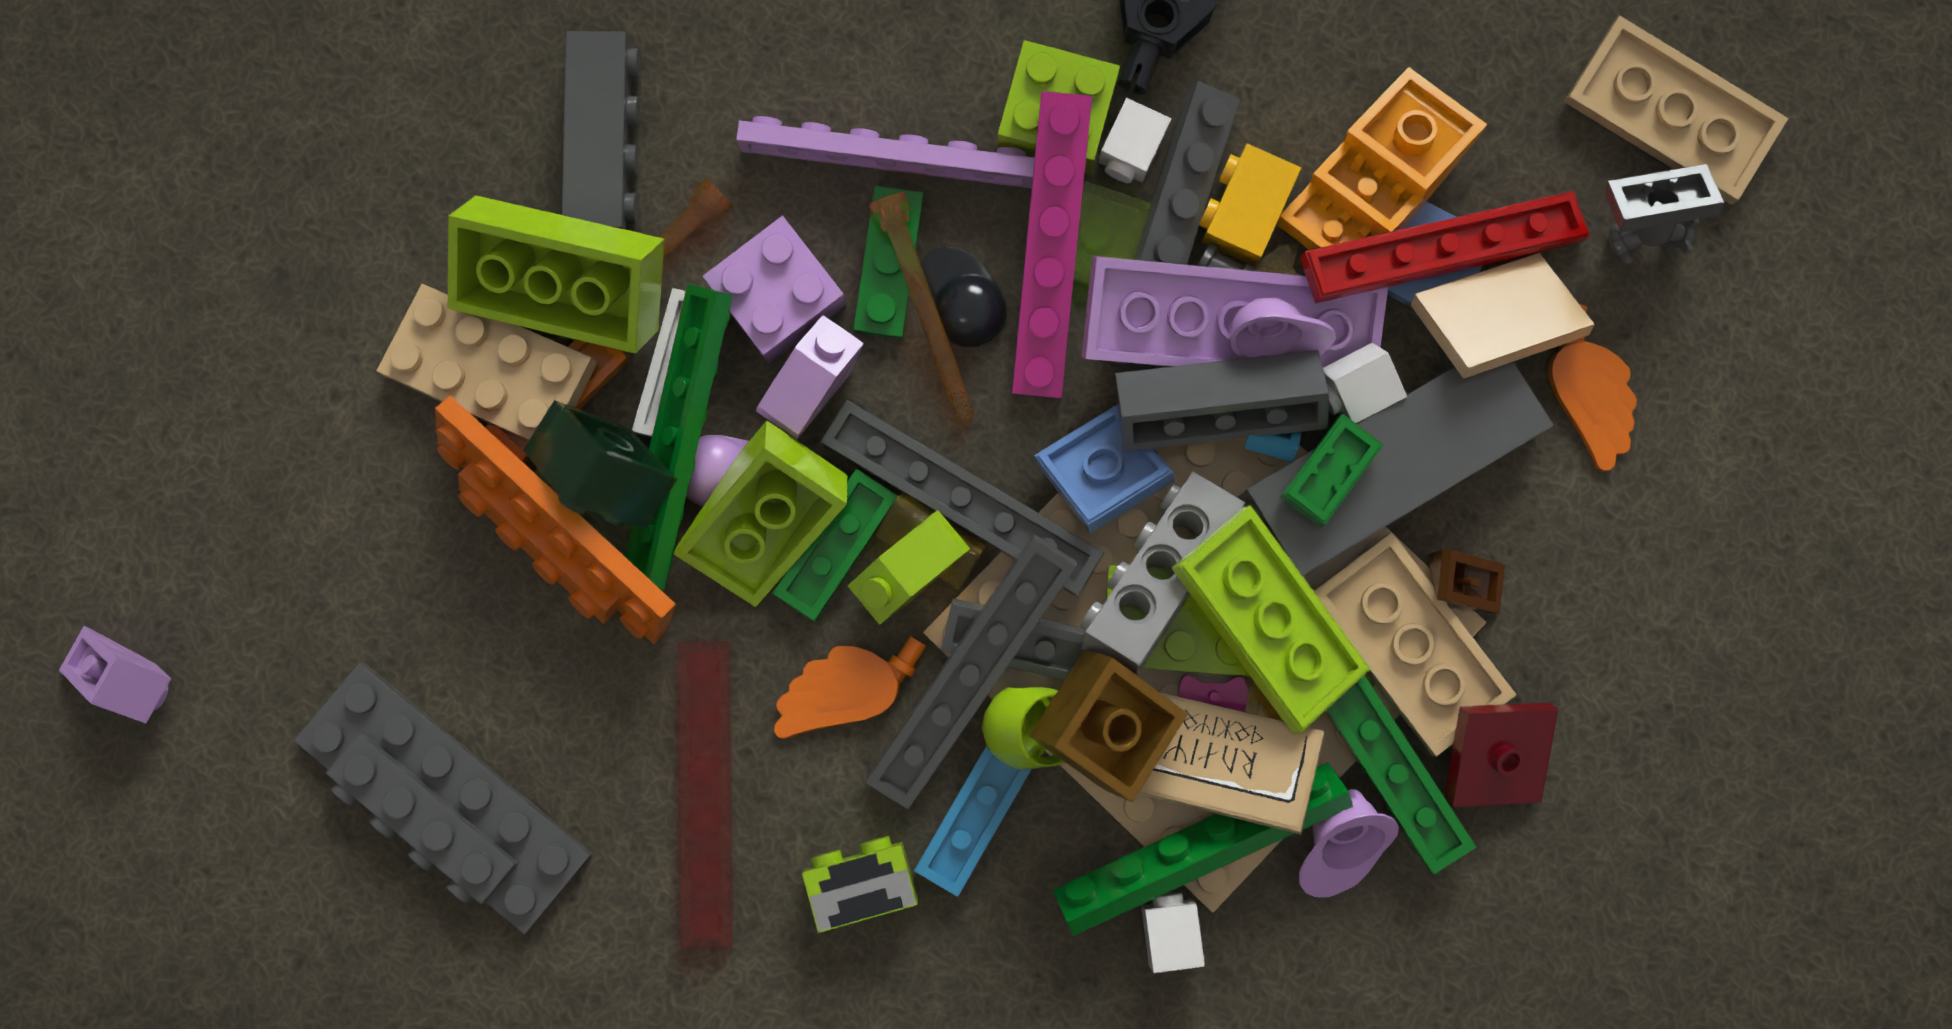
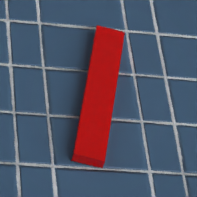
M1572 191L1307 250L1300 256V260L1316 304L1582 243L1590 234L1575 193Z

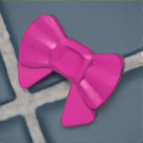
M1184 674L1178 685V697L1245 712L1248 702V687L1246 680L1240 675L1231 678L1225 683H1202L1192 675Z

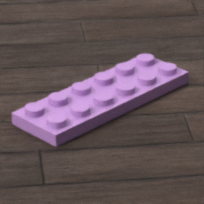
M1092 256L1081 357L1092 360L1162 366H1182L1241 359L1231 349L1230 326L1240 308L1255 299L1277 297L1295 306L1300 315L1325 322L1335 330L1334 343L1320 356L1324 368L1370 343L1381 347L1388 287L1315 304L1306 276Z

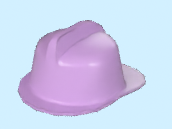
M1356 789L1349 790L1353 807L1313 825L1314 848L1305 859L1299 871V884L1305 893L1311 896L1331 897L1357 885L1369 873L1382 853L1398 836L1399 826L1394 818L1385 814H1378L1373 805L1366 801L1362 793Z

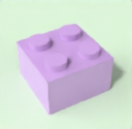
M783 215L703 275L710 289L733 295L729 310L730 315L768 364L803 339L822 315L829 319L847 305L843 292Z

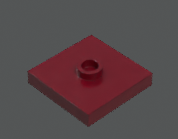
M1549 702L1460 706L1444 796L1448 804L1452 808L1542 802L1559 709Z

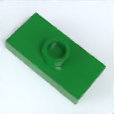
M1342 414L1279 497L1318 527L1325 526L1384 444Z

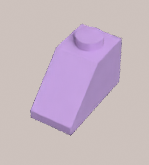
M822 315L794 348L758 404L756 412L797 440L850 376L864 343Z
M83 626L59 669L91 704L143 723H147L152 712L157 710L165 701L168 693V684L171 680L152 661Z

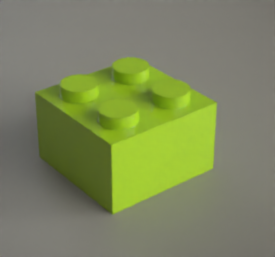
M1024 40L997 135V149L1000 147L1018 148L1024 150L1027 157H1035L1041 91L1092 96L1085 173L1091 174L1120 66Z

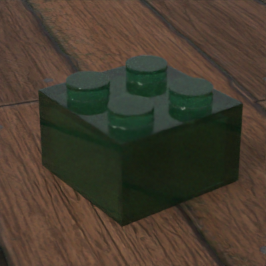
M557 400L553 401L523 449L524 453L537 466L535 469L536 475L556 488L560 493L557 498L565 507L579 514H584L586 510L595 512L607 522L618 527L628 523L646 529L677 481V478L631 429Z

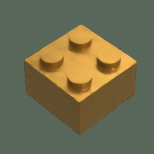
M1084 649L1029 737L1102 789L1133 802L1188 713L1114 658Z

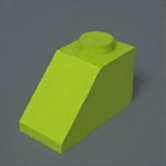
M937 510L879 556L848 587L880 625L911 603L966 554L970 548L939 510Z

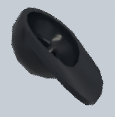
M942 247L930 252L920 262L915 275V293L924 311L939 332L949 342L962 347H978L990 342L1002 330L1007 318L1006 301L987 269L972 253L960 248Z

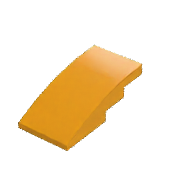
M1408 67L1347 131L1344 142L1313 173L1310 184L1281 213L1277 226L1309 250L1401 230L1455 168L1483 133L1487 124Z

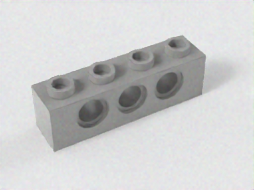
M1193 471L1183 486L1175 482L1160 506V509L1164 510L1165 513L1158 524L1155 525L1149 521L1137 538L1134 548L1139 550L1132 563L1129 565L1122 561L1107 585L1112 590V593L1104 605L1095 601L1080 625V628L1086 631L1081 649L1112 657L1138 676L1190 596V593L1171 568L1242 509L1245 502ZM1177 527L1190 528L1195 532L1197 538L1191 540L1182 539L1173 529ZM1161 566L1169 571L1171 578L1166 580L1156 579L1148 573L1147 568ZM1124 606L1138 607L1144 613L1145 618L1138 621L1129 620L1122 615L1120 609Z

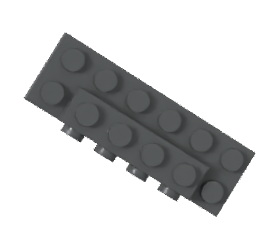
M359 662L294 739L299 746L328 769L326 774L335 781L330 789L339 799L353 807L360 802L374 814L369 820L370 824L387 838L394 839L398 834L412 846L408 852L409 857L423 869L432 872L435 867L439 868L451 879L446 886L458 899L466 904H471L474 899L480 904L486 902L524 935L532 929L593 855L366 663Z

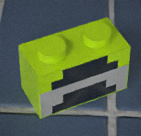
M885 836L861 843L862 853L842 858L841 850H835L811 858L813 867L805 869L802 875L818 933L918 905V896L903 842L891 844L890 837Z

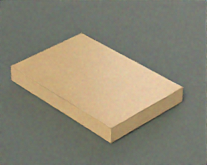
M1540 253L1416 293L1411 303L1414 311L1463 379L1590 335L1595 325Z

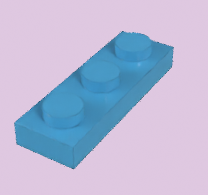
M986 746L914 871L958 897L1031 769H1015L1003 764Z

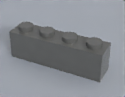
M566 31L562 215L629 230L630 223H637L638 197L636 193H630V177L639 173L638 145H631V126H639L640 101L638 96H632V78H640L641 54L639 48H633L626 31Z
M1319 350L1115 373L1118 413L1124 452L1249 438V435L1268 436L1328 429L1329 391Z

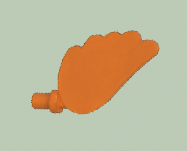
M1580 304L1583 310L1587 313L1588 307ZM1585 337L1560 345L1559 349L1551 356L1547 366L1548 381L1556 400L1584 442L1595 468L1600 472L1610 471L1615 466L1616 455H1622L1630 449L1631 440L1629 433L1634 428L1632 411L1636 408L1637 399L1627 385L1631 375L1630 368L1619 356L1610 350L1584 341Z
M910 636L897 656L893 654L889 661L862 648L836 646L830 650L828 659L808 662L803 668V674L793 679L790 683L789 692L777 700V710L782 716L775 723V734L778 738L787 739L822 728L864 721L884 713L896 702L899 686L906 675L913 677L917 670L914 666L927 646Z

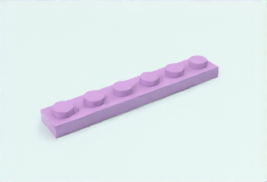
M755 116L752 122L739 120L736 140L741 152L1032 188L1035 157H1027L1026 152L1018 148L1000 147L997 149V153L979 151L977 150V145L965 141L948 142V147L928 144V139L917 135H901L899 140L879 138L880 134L878 132L861 128L851 129L850 134L831 132L829 126L814 122L802 123L801 128L782 126V121L767 116Z

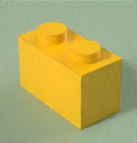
M1248 143L1240 157L1230 154L1219 178V182L1227 185L1219 202L1212 198L1210 199L1199 223V226L1207 229L1201 243L1209 246L1212 242L1218 246L1217 250L1256 266L1264 253L1301 167Z

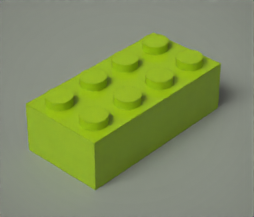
M476 195L448 215L447 309L636 354L659 330L664 238Z

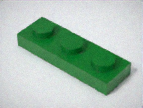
M875 186L853 328L854 333L903 340L924 192Z
M856 468L847 482L846 506L786 572L772 594L816 622L899 497Z

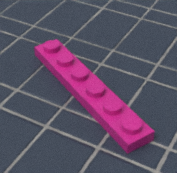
M1041 91L1012 394L1062 398L1092 96Z

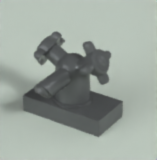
M1703 164L1608 181L1605 197L1616 221L1615 224L1610 226L1608 238L1610 248L1618 258H1621L1624 264L1633 262L1631 250L1642 244L1652 247L1661 246V249L1665 251L1678 247L1682 253H1691L1693 250L1691 242L1694 239L1695 227L1699 224V219L1720 215L1724 200L1708 165Z

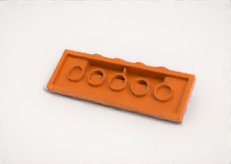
M451 395L435 408V432L437 434V444L439 445L437 451L454 469L464 468L458 473L459 491L461 492L458 496L466 508L478 517L485 514L498 526L495 528V532L499 538L514 551L521 547L534 560L532 562L534 570L551 585L558 582L571 594L568 597L570 603L584 617L590 619L594 615L604 625L618 611L622 614L619 618L621 623L632 635L638 639L645 636L655 644L668 631L676 604Z

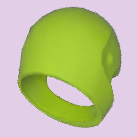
M1006 687L994 696L983 715L982 731L986 746L1003 764L1015 769H1035L1064 763L1055 754L1048 757H1040L1046 748L1029 737L1050 704L1047 697L1054 698L1058 690L1047 687Z

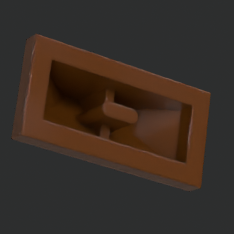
M1447 549L1427 555L1437 600L1500 614L1505 564Z

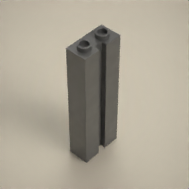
M1514 361L1464 379L1454 367L1409 393L1406 398L1357 424L1384 444V446L1325 526L1318 527L1279 497L1314 450L1246 489L1238 498L1245 502L1244 507L1252 506L1303 576L1554 425Z

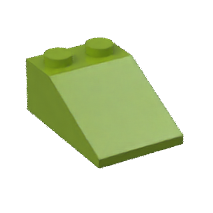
M767 420L736 456L674 549V555L756 607L846 506L847 474Z

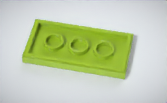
M1251 505L1240 509L1171 568L1293 734L1302 733L1370 670L1369 666Z

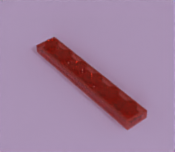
M730 641L678 642L680 948L731 947L733 945Z

